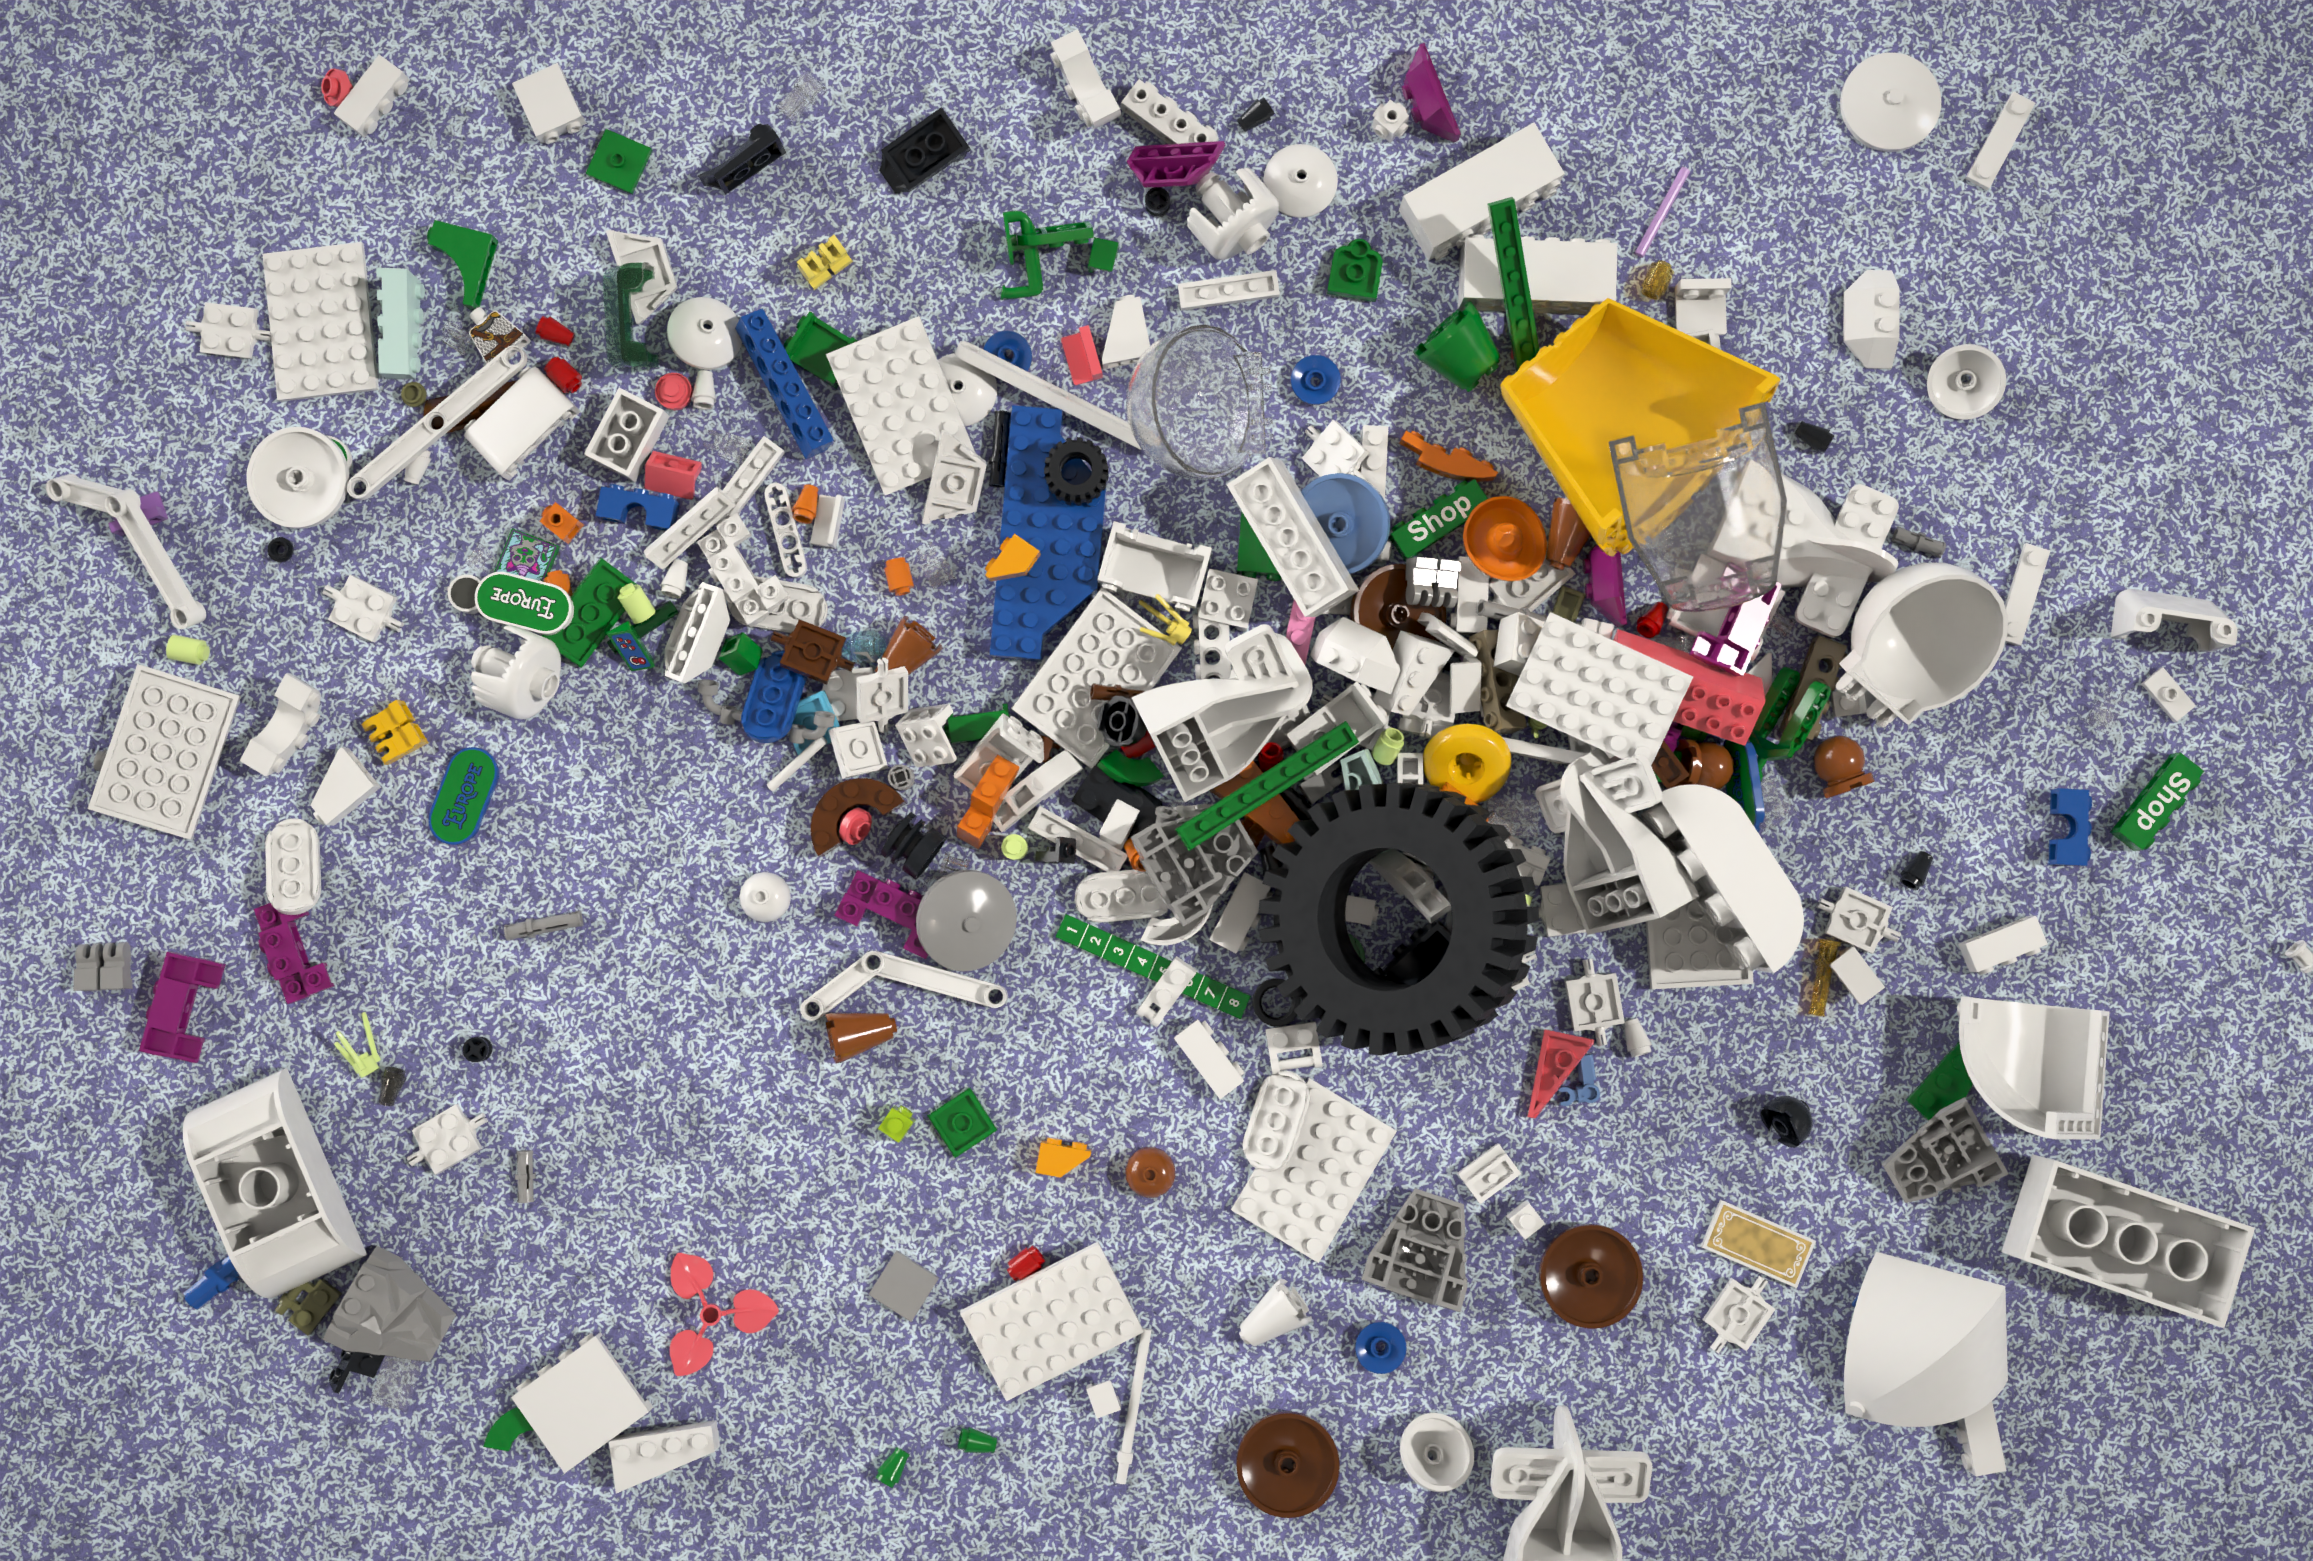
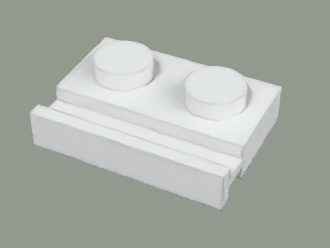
M1497 1143L1457 1174L1481 1204L1521 1173L1500 1144Z

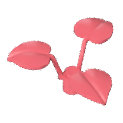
M677 1253L671 1266L672 1287L676 1294L684 1299H690L698 1293L703 1305L700 1319L704 1324L698 1335L692 1330H683L672 1339L670 1357L675 1375L684 1376L692 1374L704 1367L711 1359L713 1343L711 1340L702 1337L707 1326L717 1324L721 1316L735 1313L734 1324L739 1330L745 1333L758 1332L766 1327L779 1313L775 1302L760 1291L748 1289L735 1295L733 1299L735 1309L721 1311L717 1304H708L702 1292V1289L708 1288L713 1280V1269L708 1261L699 1256Z

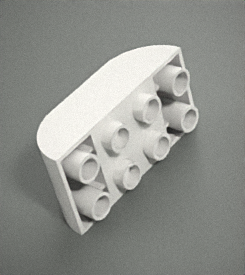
M1680 785L1662 791L1663 797L1661 802L1641 814L1642 820L1659 838L1663 837L1665 839L1669 836L1678 851L1675 853L1676 858L1686 869L1691 881H1698L1706 894L1697 900L1701 911L1713 926L1717 924L1721 927L1727 925L1734 936V939L1727 942L1725 946L1736 964L1742 970L1747 967L1750 971L1755 969L1757 971L1775 973L1792 957L1802 936L1804 915L1799 894L1742 807L1734 799L1720 790L1704 785Z
M287 1068L192 1110L186 1115L183 1123V1141L188 1162L232 1264L244 1282L255 1293L264 1298H274L367 1255ZM233 1158L232 1164H222L223 1160Z

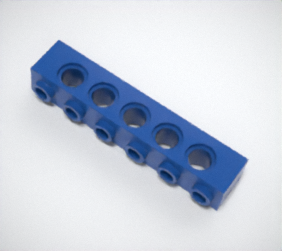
M762 308L740 317L735 329L805 459H809L828 450L834 439L765 311Z

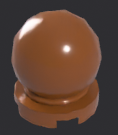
M1838 735L1830 736L1818 745L1813 756V762L1818 776L1827 782L1828 787L1822 789L1825 798H1830L1875 782L1872 772L1865 774V771H1863L1865 765L1864 751L1858 742L1847 736Z
M1678 740L1679 745L1675 750L1682 752L1681 764L1689 773V776L1674 787L1680 785H1704L1719 790L1730 781L1734 772V759L1722 744L1715 742H1701L1697 744L1694 740Z

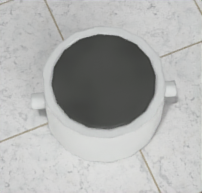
M465 574L456 577L450 583V586L447 587L448 598L452 606L466 614L479 613L475 604V592L481 579Z

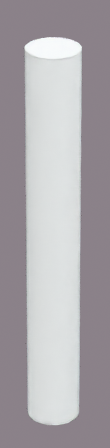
M822 737L811 743L767 784L768 788L771 791H775L827 744V740Z

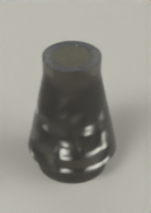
M389 1066L385 1067L384 1072L381 1073L379 1098L381 1105L394 1106L395 1100L407 1079L405 1077L406 1072L403 1069Z

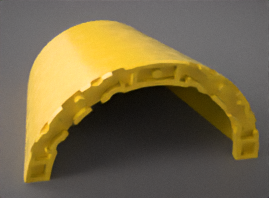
M1607 298L1601 304H1595L1585 317L1575 320L1569 330L1559 333L1554 339L1553 346L1542 347L1536 357L1531 361H1525L1515 374L1505 377L1500 387L1504 401L1599 548L1607 555L1614 556L1617 553L1616 551L1624 555L1633 548L1640 547L1642 543L1638 540L1643 537L1648 541L1693 503L1691 497L1695 493L1697 494L1699 490L1704 492L1712 480L1725 468L1726 465L1723 463H1727L1730 460L1731 455L1729 453L1735 445L1742 446L1755 424L1765 412L1760 407L1765 402L1769 403L1781 379L1766 370Z

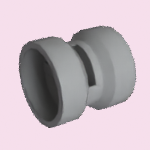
M895 765L888 772V782L897 790H908L915 782V774L906 765Z

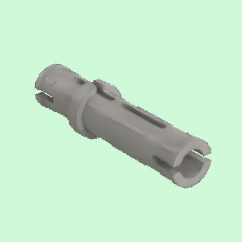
M1483 599L1476 606V613L1479 616L1498 620L1517 612L1543 622L1547 619V615L1530 612L1527 608L1517 609Z
M579 910L535 920L528 918L524 922L504 925L505 938L507 941L528 936L535 938L542 933L584 926L582 912Z

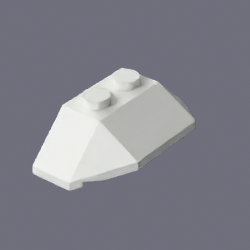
M1866 270L1844 292L1843 342L1866 369H1892L1899 342V286L1892 270Z
M702 582L699 589L693 592L683 603L664 649L666 677L687 683L712 667L730 622L723 589Z
M1342 617L1320 631L1310 653L1315 662L1356 682L1388 694H1392L1401 673L1399 664L1396 663L1394 653L1386 636L1346 617Z

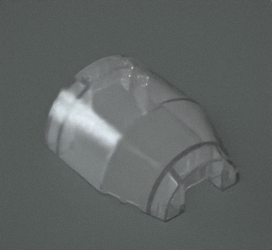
M1765 402L1739 408L1741 423L1717 429L1718 437L1671 449H1667L1665 443L1639 449L1634 435L1608 442L1628 539L1671 608L1675 610L1704 612L1740 605L1768 593L1777 583L1787 511V498Z

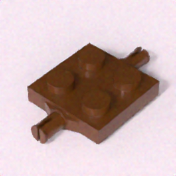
M798 620L794 631L789 636L774 631L771 637V641L785 646L780 667L826 685L832 672L837 667L850 672L854 668L855 662L841 657L846 637L803 620Z

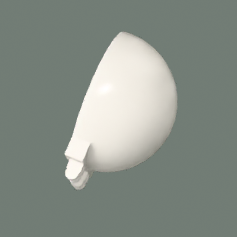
M1919 563L1895 571V573L1886 576L1871 589L1863 599L1855 615L1851 631L1852 651L1839 663L1846 673L1835 685L1836 690L1843 694L1846 692V699L1849 701H1856L1858 697H1861L1868 690L1877 699L1867 709V716L1875 719L1876 724L1883 728L1897 716L1909 725L1923 711L1943 707L1962 698L1983 681L1993 669L2003 651L2008 634V615L2003 599L1987 581L1963 567L1947 563Z

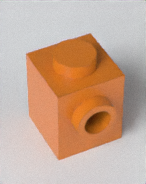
M556 502L544 509L541 514L542 518L539 521L567 544L572 541L584 526L582 522Z

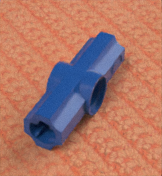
M228 1256L204 1272L205 1276L194 1283L183 1294L185 1295L186 1302L198 1310L216 1295L229 1289L228 1285L234 1281L237 1282L240 1279V1275Z

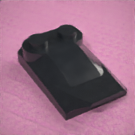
M941 107L881 149L882 162L879 171L895 194L911 192L953 162L963 160L971 149Z
M761 123L754 126L750 130L749 140L742 144L727 161L698 175L702 184L720 189L727 195L784 155L786 151L773 128L768 124L763 125Z
M1097 764L1092 768L1071 800L1103 823L1117 799L1139 810L1140 812L1128 839L1155 824L1157 817L1155 810L1157 807L1162 806L1161 800L1143 788L1136 787L1135 784L1120 783L1112 779Z

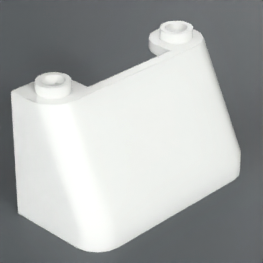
M528 366L523 369L518 375L520 379L483 415L477 420H471L464 427L466 431L464 437L503 478L509 481L518 473L516 470L518 467L517 463L522 466L525 463L524 459L558 426L562 427L565 424L562 421L563 419L567 420L570 418L573 420L581 412L537 367L530 368Z
M1114 521L1097 579L1102 584L1101 588L1116 592L1118 588L1156 599L1155 595L1159 594L1166 602L1176 604L1175 608L1178 610L1189 612L1190 608L1195 609L1212 548L1199 545V547H1194L1193 550L1192 544L1189 543L1187 545L1141 533L1137 529H1133L1131 533V529L1125 528L1126 524Z
M2126 589L2116 597L2111 631L2112 638L2125 639L2127 634L2152 632L2160 626L2161 620L2188 624L2187 636L2193 637L2197 641L2199 651L2213 652L2236 646L2238 633L2236 624L2209 600L2137 589Z

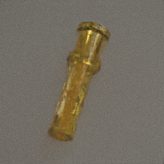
M1818 938L1820 947L1818 958L1814 960L1817 971L1808 1014L1825 1017V1008L1832 976V969L1829 965L1836 959L1838 947L1841 946L1842 942Z

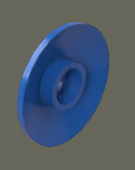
M1009 330L999 331L993 334L985 343L983 350L1025 371L1029 370L1032 363V350L1028 341L1019 333ZM1006 350H1012L1014 356L1012 358L1007 357Z
M1321 355L1304 357L1295 365L1291 374V387L1295 395L1301 401L1312 405H1320L1330 401L1337 394L1341 383L1340 372L1335 363ZM1314 377L1320 380V384L1317 386H1313L1310 382Z
M1371 1323L1364 1327L1357 1336L1355 1343L1356 1356L1360 1364L1370 1372L1376 1374L1390 1373L1402 1364L1406 1356L1407 1346L1405 1338L1401 1331L1390 1323ZM1383 1342L1385 1348L1382 1351L1376 1350V1343Z

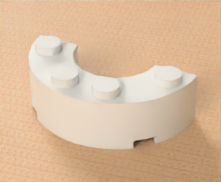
M1078 29L1051 42L1054 51L1050 54L1056 68L1060 67L1068 84L1064 86L1070 100H1076L1078 104L1075 106L1076 112L1081 120L1084 119L1087 127L1096 129L1120 117L1121 110L1110 89L1107 90Z
M289 673L285 674L274 695L278 697L279 701L272 719L260 734L250 740L240 759L242 763L264 776L282 771L286 761L294 754L296 749L303 748L309 738L306 735L310 727L315 726L320 718V714L317 713L321 699L320 692Z
M1213 904L1204 915L1185 926H1182L1175 916L1163 920L1151 917L1141 941L1154 945H1172L1187 940L1196 934L1206 923Z

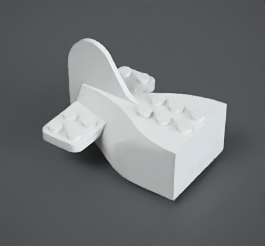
M1753 459L1741 474L1705 556L1724 565L1734 563L1751 572L1770 577L1781 583V588L1806 587L1795 611V619L1801 625L1824 635L1838 637L1845 631L1866 582H1880L1886 576L1895 573L1898 567V561L1881 548L1898 512L1899 504L1895 498L1858 484L1849 490L1835 520L1822 500L1809 488L1768 465Z
M1267 624L1260 625L1230 640L1226 644L1225 652L1232 665L1229 679H1202L1160 686L1132 697L1184 802L1235 777L1254 760L1266 743H1277L1282 750L1292 746L1285 735L1311 716L1306 705L1312 694L1311 676L1292 643L1285 636L1274 633L1271 626Z
M1598 748L1574 760L1567 767L1561 779L1543 784L1536 789V798L1549 829L1554 833L1565 832L1564 871L1566 882L1587 935L1659 919L1699 897L1694 883L1691 881L1684 866L1676 858V855L1652 832L1636 813V811L1660 803L1663 797L1652 766L1644 755H1635L1626 759H1620L1616 756L1609 758L1603 750Z
M1559 1405L1556 1407L1554 1414V1449L1503 1447L1494 1453L1490 1481L1493 1495L1500 1499L1533 1500L1518 1515L1511 1527L1503 1561H1622L1620 1538L1606 1503H1640L1648 1498L1650 1489L1651 1459L1645 1452L1583 1450L1568 1407Z

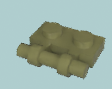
M323 1278L316 1285L309 1281L289 1290L288 1293H284L279 1299L280 1303L275 1308V1311L283 1315L288 1308L293 1310L294 1313L288 1321L309 1336L341 1297L342 1293ZM302 1290H305L309 1294L302 1303H299L296 1298Z

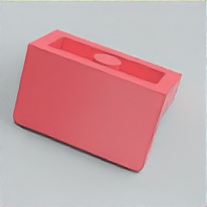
M1089 325L1080 327V333L1061 338L1074 385L1103 378Z
M653 451L645 464V489L692 500L695 495V481L700 474L702 462Z

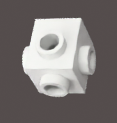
M1389 100L1385 106L1383 104L1379 105L1372 115L1374 117L1372 124L1374 132L1380 138L1386 139L1390 143L1396 136L1400 138L1409 127L1407 125L1409 115L1406 108L1398 102L1395 104L1392 100Z

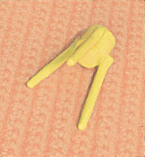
M1156 594L1155 598L1175 618L1173 621L1143 600H1140L1139 604L1168 625L1166 632L1169 636L1144 627L1140 628L1141 632L1165 640L1173 646L1176 642L1182 645L1192 631V628L1188 626L1189 622L1184 620L1159 594Z

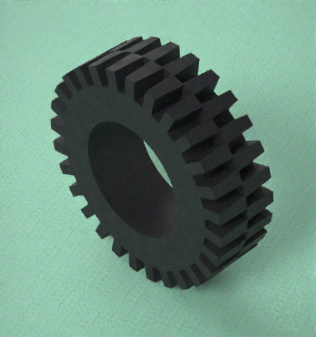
M1412 783L1368 784L1359 786L1358 790H1343L1332 795L1334 802L1317 803L1310 808L1308 812L1312 819L1296 821L1288 830L1295 838V841L1277 845L1272 855L1281 861L1283 865L1281 868L1265 872L1262 884L1276 888L1275 896L1259 900L1258 913L1272 914L1274 926L1260 929L1259 933L1261 943H1276L1279 954L1265 959L1269 971L1286 972L1288 979L1277 986L1283 998L1300 996L1303 1000L1294 1012L1302 1020L1319 1018L1321 1022L1316 1032L1325 1038L1343 1035L1341 1043L1343 1047L1351 1050L1369 1047V1054L1381 1056L1397 1052V1056L1430 1050L1465 1038L1475 1033V1028L1490 1023L1498 1016L1495 1009L1510 1003L1517 994L1511 988L1512 984L1525 979L1531 966L1523 963L1522 958L1523 955L1536 950L1538 937L1527 935L1528 924L1539 920V907H1530L1526 903L1525 894L1536 890L1533 877L1520 876L1517 868L1526 859L1521 849L1507 848L1504 841L1511 834L1503 825L1489 824L1486 821L1491 814L1481 805H1466L1464 803L1466 796L1457 792L1439 791L1440 787ZM1389 849L1407 852L1427 864L1445 887L1452 909V934L1447 951L1434 971L1415 985L1400 984L1387 980L1371 970L1356 953L1346 927V901L1352 882L1367 862Z

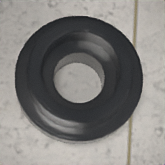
M277 537L269 543L267 551L272 560L286 562L292 557L294 547L288 539ZM279 546L285 547L283 554H278L277 549Z

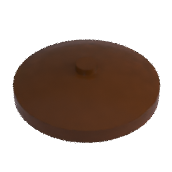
M1406 564L1387 565L1369 573L1357 586L1360 591L1353 594L1350 606V620L1386 636L1392 651L1400 631L1440 642L1439 639L1425 630V626L1417 621L1422 612L1429 613L1446 624V608L1443 604L1440 607H1433L1431 603L1429 606H1422L1420 602L1417 605L1407 603Z
M1581 1224L1564 1230L1547 1246L1540 1262L1539 1282L1546 1302L1559 1317L1578 1327L1597 1329L1613 1325L1631 1312L1642 1291L1643 1268L1637 1251L1623 1235L1603 1225Z
M1283 1411L1261 1418L1248 1429L1238 1448L1236 1469L1240 1486L1252 1504L1263 1512L1275 1517L1296 1518L1315 1511L1328 1500L1338 1481L1340 1462L1335 1442L1322 1424L1308 1415Z

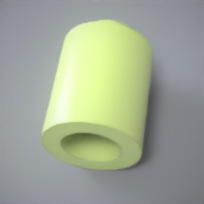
M630 583L620 589L618 599L634 624L649 619L656 610L640 585Z
M172 635L166 647L168 659L201 665L206 661L210 653V649L204 640L179 635Z
M1008 835L1002 842V852L1011 860H1020L1028 852V843L1020 835Z

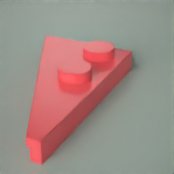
M1544 1030L1528 1117L1537 1118L1594 1044V1039Z

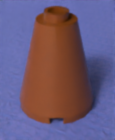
M1557 497L1552 508L1546 560L1550 562V567L1563 571L1564 567L1570 568L1591 534L1570 501L1566 498Z
M903 616L881 660L882 658L888 659V670L905 666L908 675H910L936 656L943 648L940 643L936 646L932 642L936 638L915 620L909 623L907 622L909 617Z
M888 1013L825 1014V1018L828 1021L826 1022V1029L831 1050L834 1049L835 1056H833L835 1064L842 1063L892 1039L893 1033L897 1032L895 1018H890Z

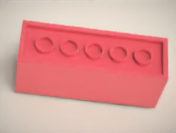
M1617 629L1613 641L1693 676L1673 719L1674 722L1744 746L1746 745L1765 704L1762 678L1748 673L1735 677L1715 665L1709 666L1687 652Z

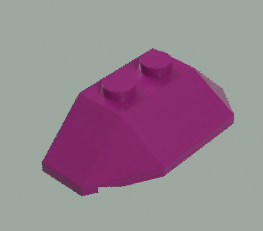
M1424 42L1419 45L1406 74L1402 92L1405 99H1410L1412 103L1411 114L1415 123L1419 122L1423 130L1454 143L1459 141L1461 132Z
M1224 141L1135 146L1127 160V164L1144 188L1189 186L1197 184L1210 172L1226 145Z
M1596 543L1586 555L1587 559H1583V572L1588 574L1589 583L1585 584V596L1587 599L1590 598L1591 605L1615 626L1624 627L1627 625L1621 553L1616 551L1617 553L1614 556H1609Z

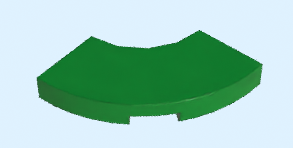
M1117 749L1097 764L1112 779L1120 783L1135 784L1136 787L1152 785L1164 777L1149 757L1142 760H1133L1123 756Z
M515 1407L502 1415L494 1423L487 1434L483 1447L510 1451L514 1440L520 1434L534 1431V1429L520 1409Z

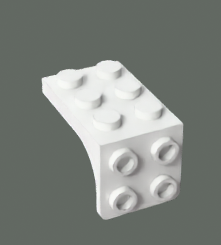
M1355 682L1290 731L1285 737L1294 749L1299 751L1346 721L1360 743L1388 723L1385 718L1387 714L1379 704L1375 705L1370 697L1372 695L1369 689L1364 684L1360 685L1358 682ZM1355 746L1318 768L1313 774L1317 776Z
M1002 714L955 771L954 778L974 791L998 754L1019 766L1015 781L1033 759L1038 763H1042L1044 760L1043 739L1032 730L1029 732L1023 728L1021 722L1015 717H1008Z

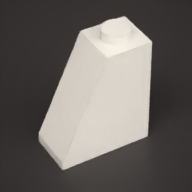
M1126 295L1115 302L1102 356L1103 370L1152 360L1140 296Z
M341 747L337 751L310 805L315 810L313 815L321 824L334 826L380 789L381 786L349 748Z

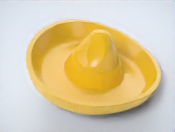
M1460 724L1448 727L1434 735L1427 743L1423 752V771L1430 785L1440 787V791L1444 784L1448 782L1477 804L1494 796L1507 781L1511 770V753L1507 743L1497 732L1481 725Z

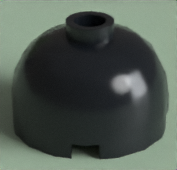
M1114 696L1112 700L1101 706L1097 726L1098 730L1102 731L1105 737L1102 739L1109 745L1129 747L1137 744L1146 735L1148 729L1132 698Z
M1778 1096L1767 1103L1760 1112L1761 1120L1770 1131L1772 1125L1781 1137L1777 1141L1787 1147L1796 1148L1811 1134L1813 1127L1812 1115L1809 1106L1802 1100L1792 1096Z

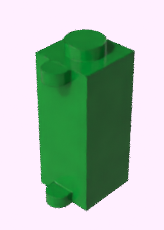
M1008 703L1002 704L1003 710L957 717H954L952 713L948 717V724L944 725L947 738L951 740L953 745L981 741L1002 714L1010 717Z

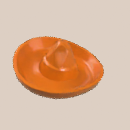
M1509 496L1489 498L1472 510L1464 526L1463 543L1467 556L1478 570L1491 578L1501 581L1523 580L1535 574L1543 564L1547 550L1544 527L1533 509L1519 499Z

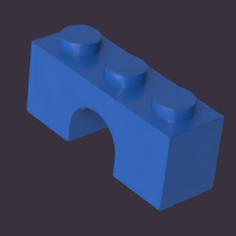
M610 484L609 487L601 486L595 515L601 520L625 524L628 512L632 508L640 506L646 510L645 525L651 529L667 531L676 523L680 503L673 499L674 496L671 494L659 493L658 496L649 495V491L634 488V492L625 491L624 486Z
M2051 789L2050 815H2060L2066 818L2070 830L2063 839L2049 840L2048 865L2087 866L2091 857V849L2088 846V836H2090L2092 825L2089 821V811L2092 808V797L2089 796L2090 790Z

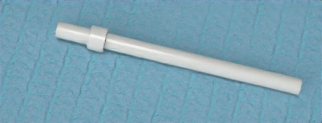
M1142 1328L1144 1332L1140 1335L1122 1448L1118 1451L1117 1456L1119 1466L1116 1483L1126 1484L1129 1464H1132L1134 1453L1131 1450L1152 1329Z

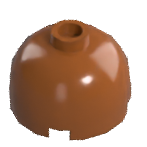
M1144 1147L1136 1151L1128 1159L1125 1168L1126 1181L1130 1189L1137 1195L1145 1198H1157L1165 1194L1173 1186L1176 1177L1175 1164L1172 1158L1164 1150L1156 1147Z

